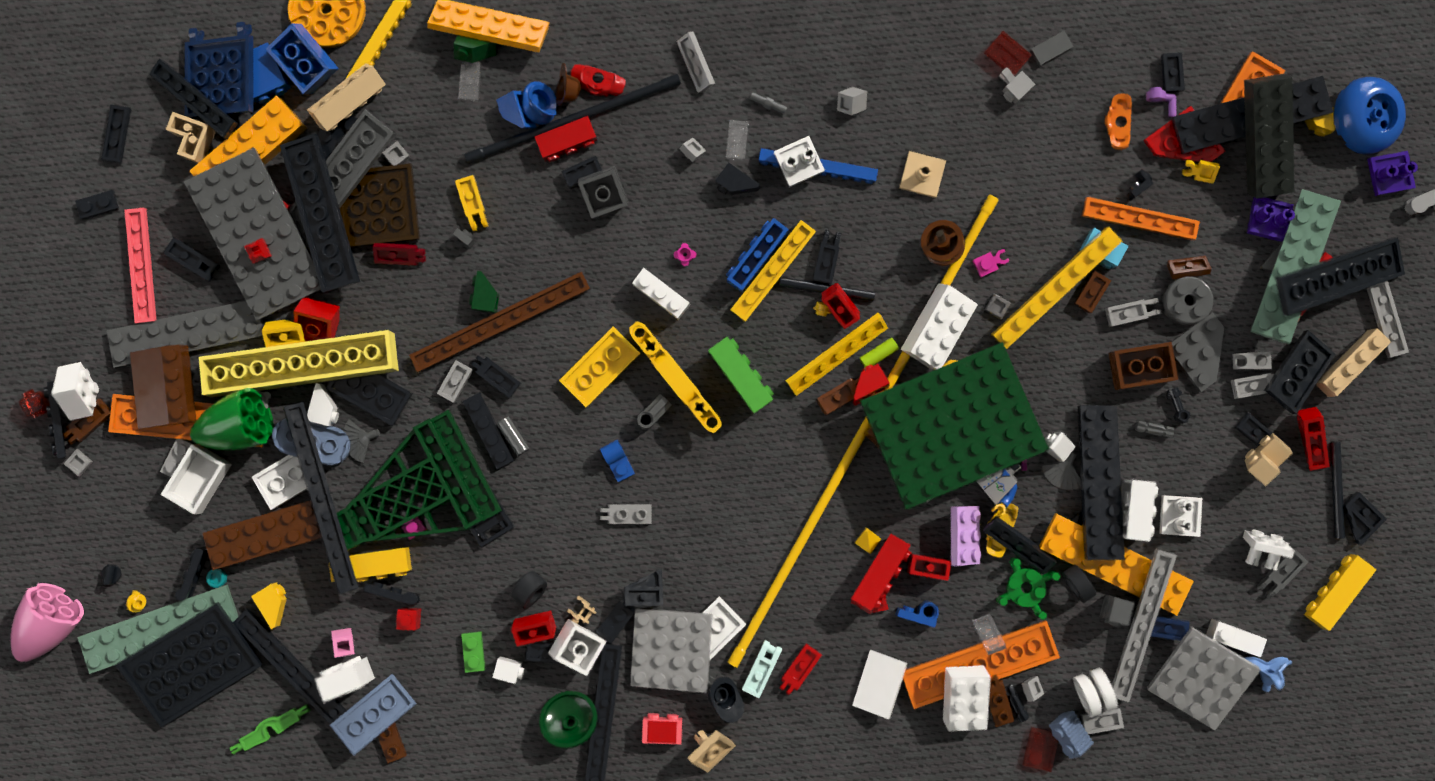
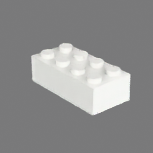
M938 283L901 350L930 369L936 370L943 367L978 304L950 285Z

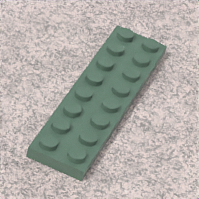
M1304 189L1301 190L1294 209L1295 217L1290 221L1250 332L1288 345L1291 343L1302 311L1289 316H1283L1275 277L1320 262L1341 200Z
M225 585L77 637L89 674L116 665L121 660L216 602H219L229 618L234 622L239 616L229 586Z

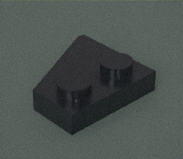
M1355 492L1343 504L1353 536L1358 545H1363L1387 520L1360 492Z

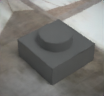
M457 228L453 233L470 248L474 245L475 241L471 239L473 235L466 229L461 231Z

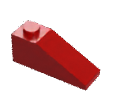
M1317 407L1299 410L1297 412L1298 425L1309 470L1330 467L1323 415Z

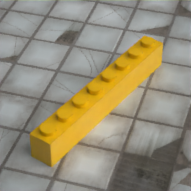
M1110 227L1104 228L991 335L999 343L1003 342L1005 349L1010 347L1114 250L1122 240Z

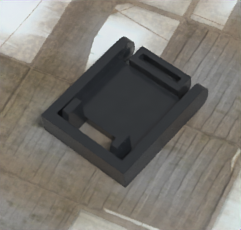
M496 495L495 497L502 512L470 529L480 547L485 546L515 527ZM500 523L503 530L488 538L485 532Z

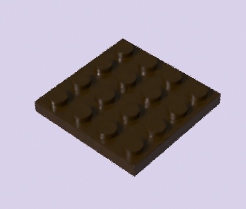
M411 163L370 168L340 207V213L351 248L374 245V243L387 244L420 240Z

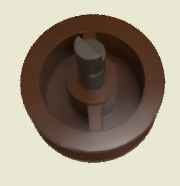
M938 220L929 224L923 231L921 246L930 262L939 266H947L961 258L965 250V239L957 224L949 220Z

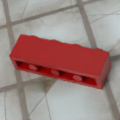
M890 533L852 596L851 603L869 614H872L873 610L877 612L883 602L880 600L882 595H887L892 587V584H890L892 578L897 579L902 570L900 568L903 561L907 562L912 553L909 551L911 545Z

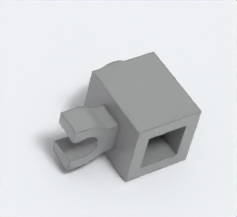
M1006 67L999 75L1008 84L1003 89L1004 97L1014 104L1021 100L1035 85L1023 71L1015 77Z

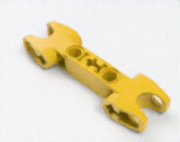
M636 322L629 327L632 338L705 429L712 433L720 429L721 420L649 329L640 322ZM641 328L645 330V333L642 337L635 336V331L637 329ZM650 344L654 346V351L649 350L648 346ZM698 404L703 405V411H697L696 406ZM709 418L717 419L718 424L715 428L707 426L706 422Z

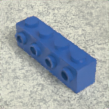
M774 218L771 222L767 221L763 225L761 235L753 238L749 244L751 248L748 252L744 251L738 258L739 264L736 267L732 266L726 274L728 276L727 282L741 293L788 233L789 229Z

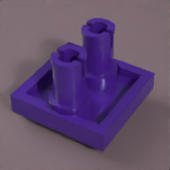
M1408 151L1367 159L1375 196L1416 188L1413 173L1417 171L1418 166L1415 162H1410Z
M1254 197L1247 233L1283 242L1289 223L1295 217L1294 205L1265 197L1258 199Z

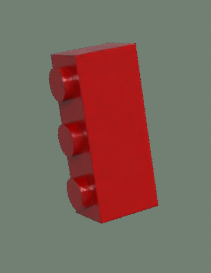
M588 116L535 136L544 161L548 160L549 162L558 160L559 156L565 153L566 155L574 154L580 147L589 148L595 145L594 142L598 141Z

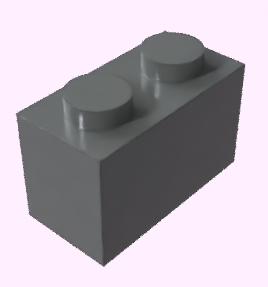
M1105 594L1099 617L1104 618L1105 623L1121 628L1122 624L1128 626L1134 603Z

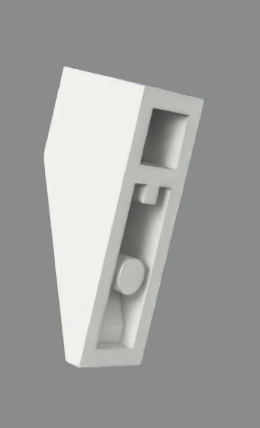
M1211 619L1206 636L1217 642L1261 657L1267 641L1265 638Z

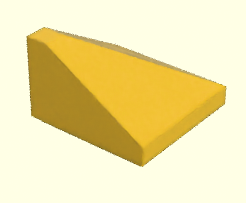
M865 527L855 541V544L871 554L881 538Z

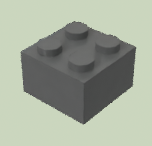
M615 166L579 178L578 185L591 218L628 206V200Z

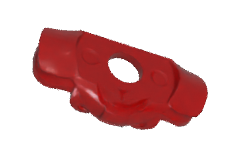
M579 64L574 65L571 70V76L580 81L581 88L594 96L603 95L607 97L609 94L619 96L624 90L626 80L614 73ZM601 74L604 80L601 83H595L593 76Z

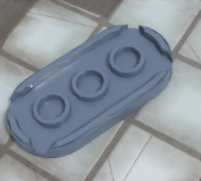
M283 419L274 427L272 433L273 442L282 453L297 457L287 420ZM309 421L321 463L332 466L343 462L349 455L351 448L350 440L346 433L333 426Z

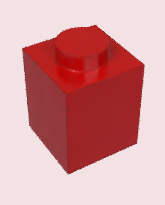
M400 608L397 610L396 629L417 630L420 628L421 608Z

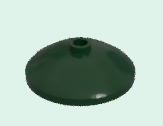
M577 691L558 693L547 701L541 711L539 718L540 730L544 738L555 747L564 749L577 747L586 742L596 728L597 711L595 705L589 697ZM570 722H574L573 726H568Z

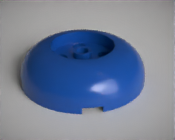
M1378 77L1355 79L1344 90H1341L1336 99L1334 124L1337 134L1342 136L1346 142L1345 145L1354 152L1373 154L1387 149L1399 138L1405 125L1406 109L1400 92L1384 79Z

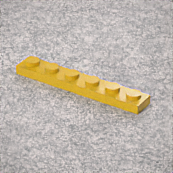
M800 220L730 310L746 322L816 231Z
M876 313L785 380L796 396L887 330L888 327L879 313Z

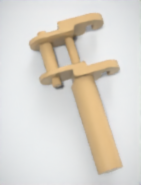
M577 596V599L581 600L584 607L578 614L570 609L567 612L573 616L571 621L578 624L579 619H582L583 623L589 624L588 619L593 613L596 614L595 608L589 607L590 603ZM585 609H588L589 612L583 617L581 614Z

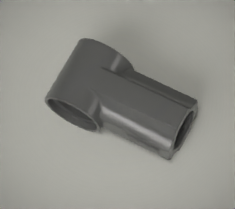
M659 394L638 415V425L645 430L651 429L672 404ZM643 416L651 417L652 421L649 425L641 423Z

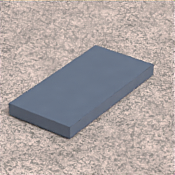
M391 674L330 724V727L353 756H355L417 703L397 678Z

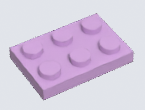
M979 506L951 507L952 566L980 564L981 514Z

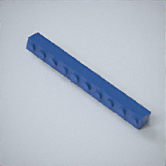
M761 148L759 156L761 165L772 164L773 167H779L774 151ZM820 159L825 171L819 175L826 176L828 174L833 178H838L839 176L843 177L842 179L844 180L854 179L856 182L866 181L867 184L876 182L878 169Z

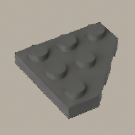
M1213 312L1172 341L1176 362L1198 392L1204 391L1215 383L1218 376L1224 326Z

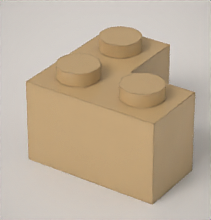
M172 112L166 128L172 134L183 138L177 154L196 163H199L206 157L216 132L208 124Z
M1273 433L1270 436L1266 435L1259 442L1260 445L1255 450L1251 449L1245 456L1248 471L1265 486L1280 473L1278 467L1293 454L1290 447Z

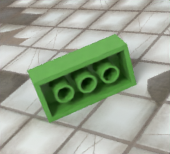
M726 337L709 349L708 352L751 412L755 414L773 400L771 396L774 394L768 385L765 387L760 382L762 377L757 370H751L749 367L751 362L745 354L741 355L738 352L739 346L733 338L730 340Z

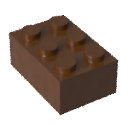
M1172 342L1108 352L1115 390L1178 380Z

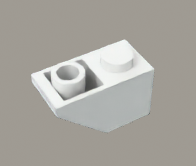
M1062 432L1052 433V435L1049 433L1045 437L1049 448L1046 452L1059 462H1064L1076 447Z

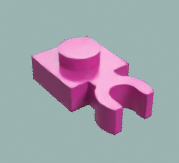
M1004 249L999 250L994 257L989 252L972 260L980 278L998 270L997 264L1003 265L1009 262V258L1006 260L1000 259V254L1005 252Z

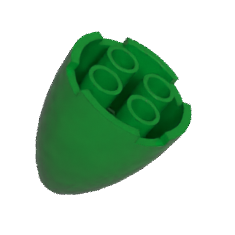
M244 388L220 399L204 411L192 426L190 437L196 444L220 450H238L266 444L274 430L270 408L266 409L260 399L262 395L257 390Z

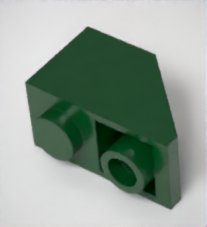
M477 271V275L473 276L472 286L475 288L474 294L470 295L469 305H472L471 309L476 311L497 313L500 295L485 274Z

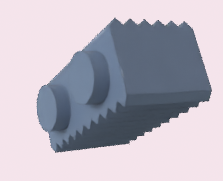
M1074 711L1060 714L1049 724L1052 735L1060 742L1064 754L1070 759L1081 757L1094 744Z

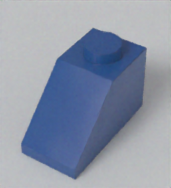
M511 91L497 99L502 118L521 128H536V124L527 118L523 110L522 99L524 91Z

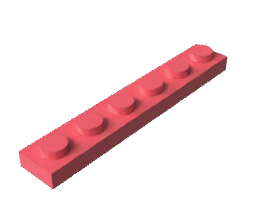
M126 209L125 220L134 320L137 324L153 322L157 319L147 209Z

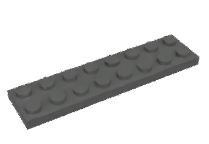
M368 110L362 112L326 160L339 209L396 135ZM295 201L288 212L309 249Z
M242 301L158 319L153 322H144L107 330L113 368H121L131 365L130 352L181 344L189 346V353L261 338L263 337L262 329L264 324L263 319L256 321L247 302Z

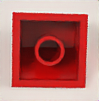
M306 297L302 298L294 310V322L301 324L305 342L335 338L340 320V306Z

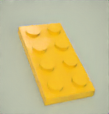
M612 327L559 381L587 408L641 353Z

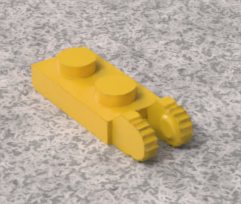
M474 175L455 180L463 209L472 231L477 230V224L473 216L478 214L484 228L488 227L484 213L485 209Z

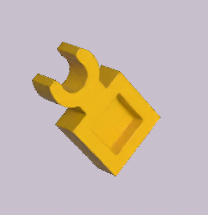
M1186 160L1185 165L1191 168L1189 170L1182 169V175L1187 177L1194 175V179L1197 181L1214 184L1220 165L1219 163L1200 160L1197 165L1191 160Z

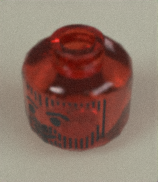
M31 389L22 394L23 398L18 403L25 416H32L34 419L47 413L46 406H50V404L45 399L42 391L34 392Z

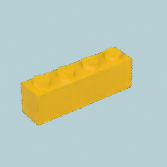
M409 547L349 555L357 582L367 581L370 576H376V579L388 578L387 574L395 573V577L407 575V571L412 570ZM329 565L331 582H335Z
M1350 554L1345 556L1341 561V567L1338 571L1336 570L1330 575L1328 584L1319 589L1318 597L1315 601L1307 605V611L1304 615L1321 629L1330 631L1376 569L1358 555Z

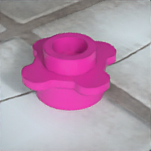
M683 243L681 248L674 252V258L679 259L683 266H688L689 261L692 258H696L697 255L686 243Z

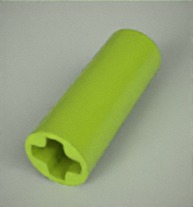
M891 337L859 359L864 367L868 365L874 366L899 350V347Z

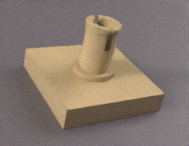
M909 151L899 189L936 198L946 160Z
M702 730L698 732L700 737L694 736V740L700 746L688 758L694 765L709 772L736 745L717 730L709 738Z

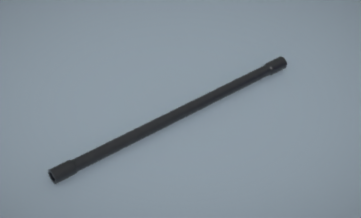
M674 74L656 83L483 148L464 153L468 164L484 159L486 156L532 140L537 135L588 116L590 118L659 91L681 85L678 74Z

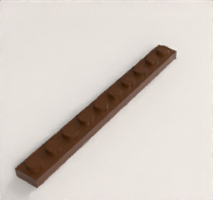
M579 272L409 356L416 371L419 373L590 290V287L583 273Z

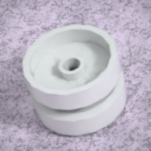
M1101 668L1091 670L1089 678L1084 674L1073 678L1079 699L1090 718L1101 715L1102 708L1108 712L1118 707L1113 688Z

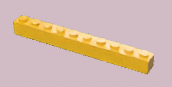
M411 0L393 1L346 79L364 64L374 66V61L380 57V52L386 47L387 40L392 37L393 30L397 29L399 26L398 22L404 18L406 9L410 8Z

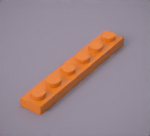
M1086 197L1082 217L1193 241L1197 238L1200 223L1198 220Z

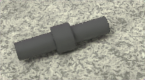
M753 92L751 94L750 100L762 104L768 110L771 108L785 114L786 106L774 102V99L770 97L765 98Z

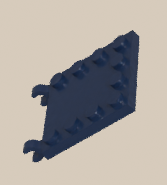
M237 22V36L203 40L204 31H197V28L189 29L190 42H185V79L227 115L253 113V36L250 35L252 26L250 24L245 25V22ZM185 105L186 117L191 119L200 118Z

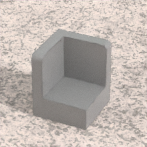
M851 87L838 92L837 111L854 115L866 110L867 91Z

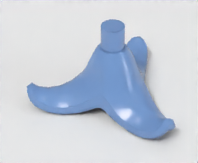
M1244 657L1260 668L1259 674L1263 682V691L1269 692L1273 684L1277 689H1282L1284 686L1282 672L1288 665L1292 664V661L1285 657H1277L1269 662H1265L1257 657Z

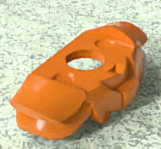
M1129 94L1115 95L1105 117V125L1107 126L1111 145L1118 150L1128 148L1130 142L1132 100ZM1118 117H1124L1127 120V124L1124 127L1116 125L1115 120Z

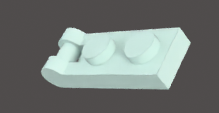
M764 640L742 687L743 691L760 698L781 654V647H774L770 645V642ZM766 651L773 654L771 659L764 657Z

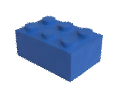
M291 23L266 48L268 53L303 94H313L339 69L302 24Z

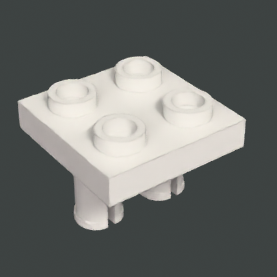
M809 136L774 151V155L789 188L825 171Z
M1161 495L1159 534L1200 537L1202 498Z
M1252 530V532L1244 531L1243 538L1251 546L1245 561L1246 563L1258 566L1263 551L1269 553L1264 567L1277 570L1281 556L1293 557L1294 550L1289 546V543L1283 540V537L1275 534L1267 536L1258 530Z

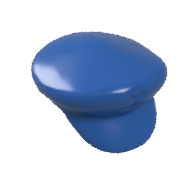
M537 81L529 83L523 92L522 105L524 113L529 120L536 124H547L556 115V96L551 88L544 83Z

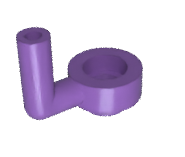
M1161 87L1150 88V91L1146 92V101H1168V117L1176 116L1175 94L1166 93Z

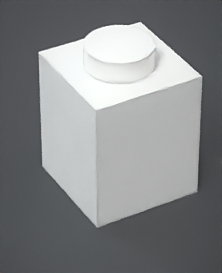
M500 656L497 659L493 678L515 684L518 679H522L524 668H522L523 662Z

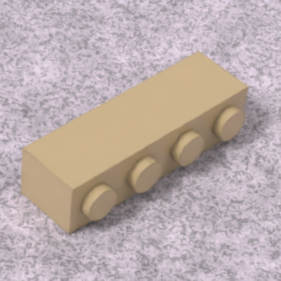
M364 64L307 109V111L321 129L331 131L338 126V122L342 119L350 117L353 114V110L365 105L367 99L372 95L380 93L382 87L386 84L372 65Z
M1378 328L1367 330L1321 376L1316 386L1328 397L1338 396L1391 341Z

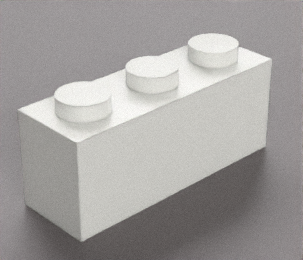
M645 268L642 269L632 282L633 286L678 320L690 306L687 300Z

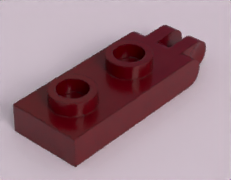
M374 243L373 245L374 263L418 265L419 262L426 261V256H424L426 254L425 249H420L417 245Z

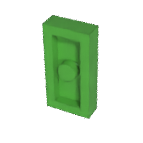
M482 631L462 633L465 673L485 671Z

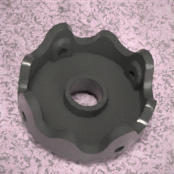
M1190 276L1172 281L1168 284V288L1162 297L1164 314L1167 318L1175 320L1181 325L1199 323L1209 315L1213 307V294L1210 287L1203 280ZM1187 295L1192 296L1194 300L1191 306L1185 303L1184 299Z

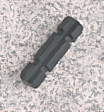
M1142 421L1136 422L1135 430L1138 432L1145 431V433L1163 435L1169 438L1174 435L1173 427H1164L1163 425L1153 423L1146 424V422Z

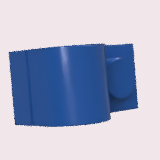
M618 439L600 448L617 482L635 474Z
M923 601L918 606L917 613L914 612V608L903 605V608L897 607L896 615L935 627L939 610L934 603ZM932 606V614L924 615V608Z

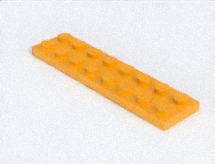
M1056 513L1039 545L1040 549L1072 565H1077L1080 569L1138 597L1141 596L1152 560L1124 547L1125 560H1084L1083 526ZM1172 571L1160 608L1178 615L1194 581Z

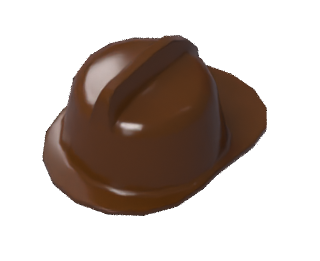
M565 63L561 65L560 77L556 87L557 106H561L562 103L575 101L581 90L580 81L575 77L567 75Z

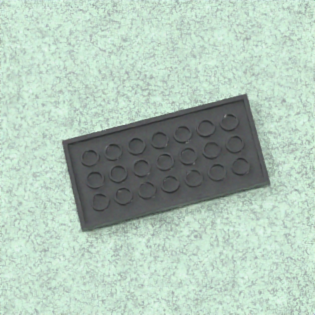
M256 148L247 150L184 181L256 321L321 290L312 256ZM264 238L272 256L252 264L244 246Z

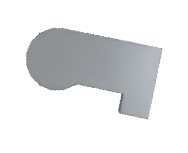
M1435 189L1409 199L1405 203V211L1409 215H1417L1426 211L1430 206H1433L1435 210Z
M1271 352L1232 354L1233 370L1272 369Z

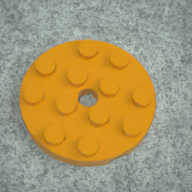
M289 0L288 3L290 22L302 24L320 47L325 48L337 47L350 41L361 29L365 18L364 0ZM325 5L332 7V11L324 14L322 9Z

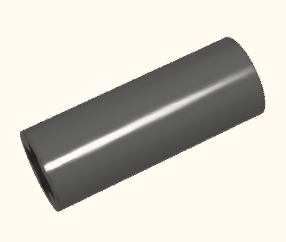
M509 416L497 423V426L517 456L529 449Z

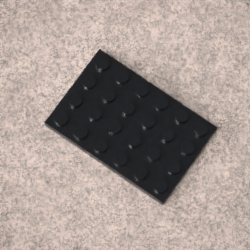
M216 602L116 664V667L160 727H163L261 667L262 663L219 602Z

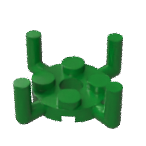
M1011 558L1009 562L1014 572L1008 579L1007 593L996 598L997 603L1005 606L1008 600L1011 599L1021 607H1031L1036 617L1042 620L1046 619L1047 614L1041 611L1038 603L1046 595L1045 582L1052 579L1059 580L1060 574L1050 571L1041 575L1033 569L1021 568V561L1017 558ZM1024 582H1029L1031 585V590L1028 593H1023L1021 590V585Z

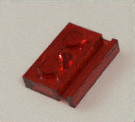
M1004 31L984 52L986 56L1003 70L1007 67L1014 76L1032 56L1031 53Z
M1031 726L1023 760L1024 766L1048 772L1052 771L1058 740L1052 735L1051 731Z

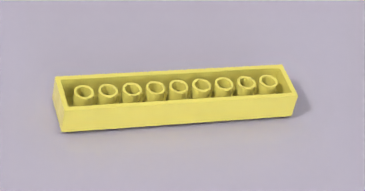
M389 330L199 357L202 395L208 397L230 395L244 388H253L261 391L399 371L395 333Z

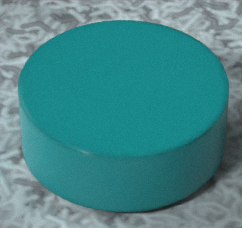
M222 569L210 570L206 576L207 584L213 588L222 587L227 581L226 572Z

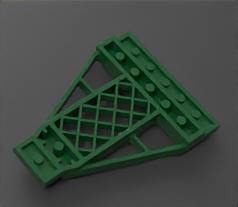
M446 410L436 417L429 418L414 426L413 430L359 495L345 509L336 514L347 550L350 551L364 542L469 530L502 512V509L451 411ZM417 435L428 458L407 469L400 454ZM397 460L402 473L373 488L391 464ZM424 468L433 470L430 481L421 479ZM419 471L417 478L410 476L413 473ZM436 474L442 485L434 483ZM407 477L416 480L413 491L404 488ZM402 480L400 487L394 485ZM420 481L429 484L426 495L417 492ZM433 485L442 487L439 498L430 496ZM390 487L399 489L396 500L387 497ZM385 489L383 496L377 494ZM403 490L412 493L409 504L400 501ZM416 494L425 497L422 508L413 505ZM373 496L382 498L379 509L371 507ZM429 498L437 500L435 503L427 506ZM386 500L395 502L392 513L383 511ZM451 501L463 526L438 529L431 517V512ZM399 504L408 506L405 517L396 515ZM412 508L420 510L417 513L409 516ZM373 510L378 512L377 517L375 516ZM382 513L391 515L388 526L379 523ZM422 516H426L432 528L430 531L395 534L396 530ZM395 517L404 519L393 525Z

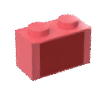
M648 713L647 716H644L642 743L681 744L682 718H679L678 714H667V717H659L657 713Z

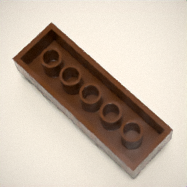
M311 501L202 533L213 570L321 539Z

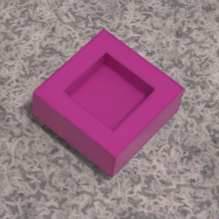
M418 518L402 527L405 533L425 531L426 527Z

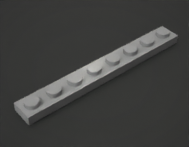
M1159 549L1155 550L1111 685L1116 699L1126 702L1130 701L1177 557L1173 553Z

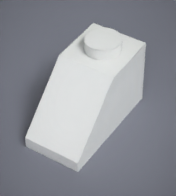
M316 383L307 413L308 420L326 426H333L339 417L338 408L325 385Z

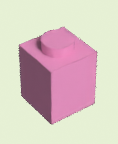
M351 628L331 631L335 657L355 654Z

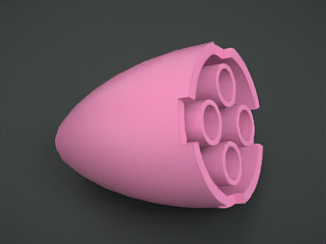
M39 583L36 587L28 588L17 608L12 623L11 649L14 658L20 662H27L48 653L59 645L74 630L83 617L84 609L80 601L76 599L73 602L68 596L64 595L66 590L52 584Z

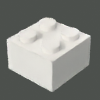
M81 362L58 367L52 395L69 420L93 416L99 388L97 383L91 379L89 371L84 368Z
M567 619L548 653L555 660L587 676L606 641L599 635Z

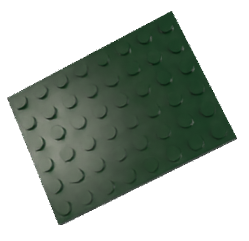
M1003 342L860 401L905 510L1049 450Z

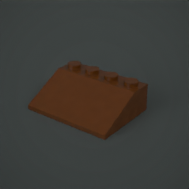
M178 344L130 352L138 429L196 422L189 346Z

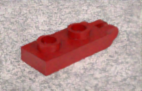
M805 643L782 676L781 681L783 683L779 689L783 691L788 685L789 688L786 694L790 695L793 689L797 691L822 654Z

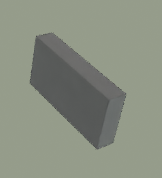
M1062 31L1033 47L1030 51L1040 67L1069 51L1074 46L1066 32Z

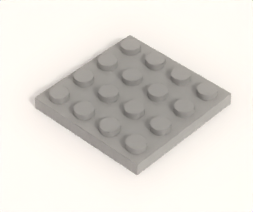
M636 608L631 686L707 693L712 614Z
M1191 627L1150 682L1147 689L1213 730H1216L1260 672V668Z

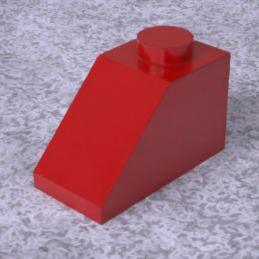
M879 364L874 366L868 365L862 370L863 372H861L853 399L854 406L860 404L861 400L889 388L890 383Z

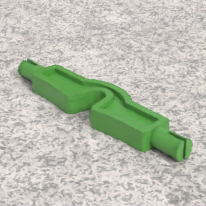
M308 704L297 710L293 708L279 717L272 716L263 720L254 731L240 738L239 743L230 747L231 753L234 755L242 749L247 751L269 740L268 726H271L277 734H280L289 726L301 720L300 716L310 712V708L306 709L309 707Z

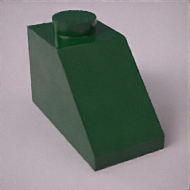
M460 35L457 36L454 42V59L474 63L497 54V43Z

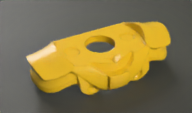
M1010 503L1006 508L1005 514L999 518L1014 528L1018 507ZM998 509L997 513H994V516L991 518V520H992L995 516H999V515H1000V510H999V509ZM987 535V553L993 557L1002 558L1007 548Z

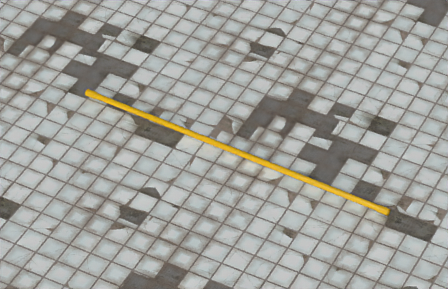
M988 195L977 219L965 238L963 255L958 261L950 265L940 284L951 285L982 227L999 201L995 196ZM903 351L887 378L890 383L888 389L894 387L910 358V355ZM866 417L742 639L730 656L728 663L738 668L746 653V649L866 437L864 433L870 428Z

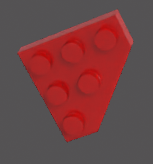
M1190 106L1179 115L1195 110ZM1172 120L1143 140L1154 156L1185 161L1191 160L1198 163L1200 160L1212 162L1225 152L1219 144L1182 155Z

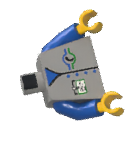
M1019 463L976 480L996 505L991 511L1000 510L998 517L1005 514L1006 508L1014 499L1018 487L1016 484L1017 479L1013 474L1021 468Z

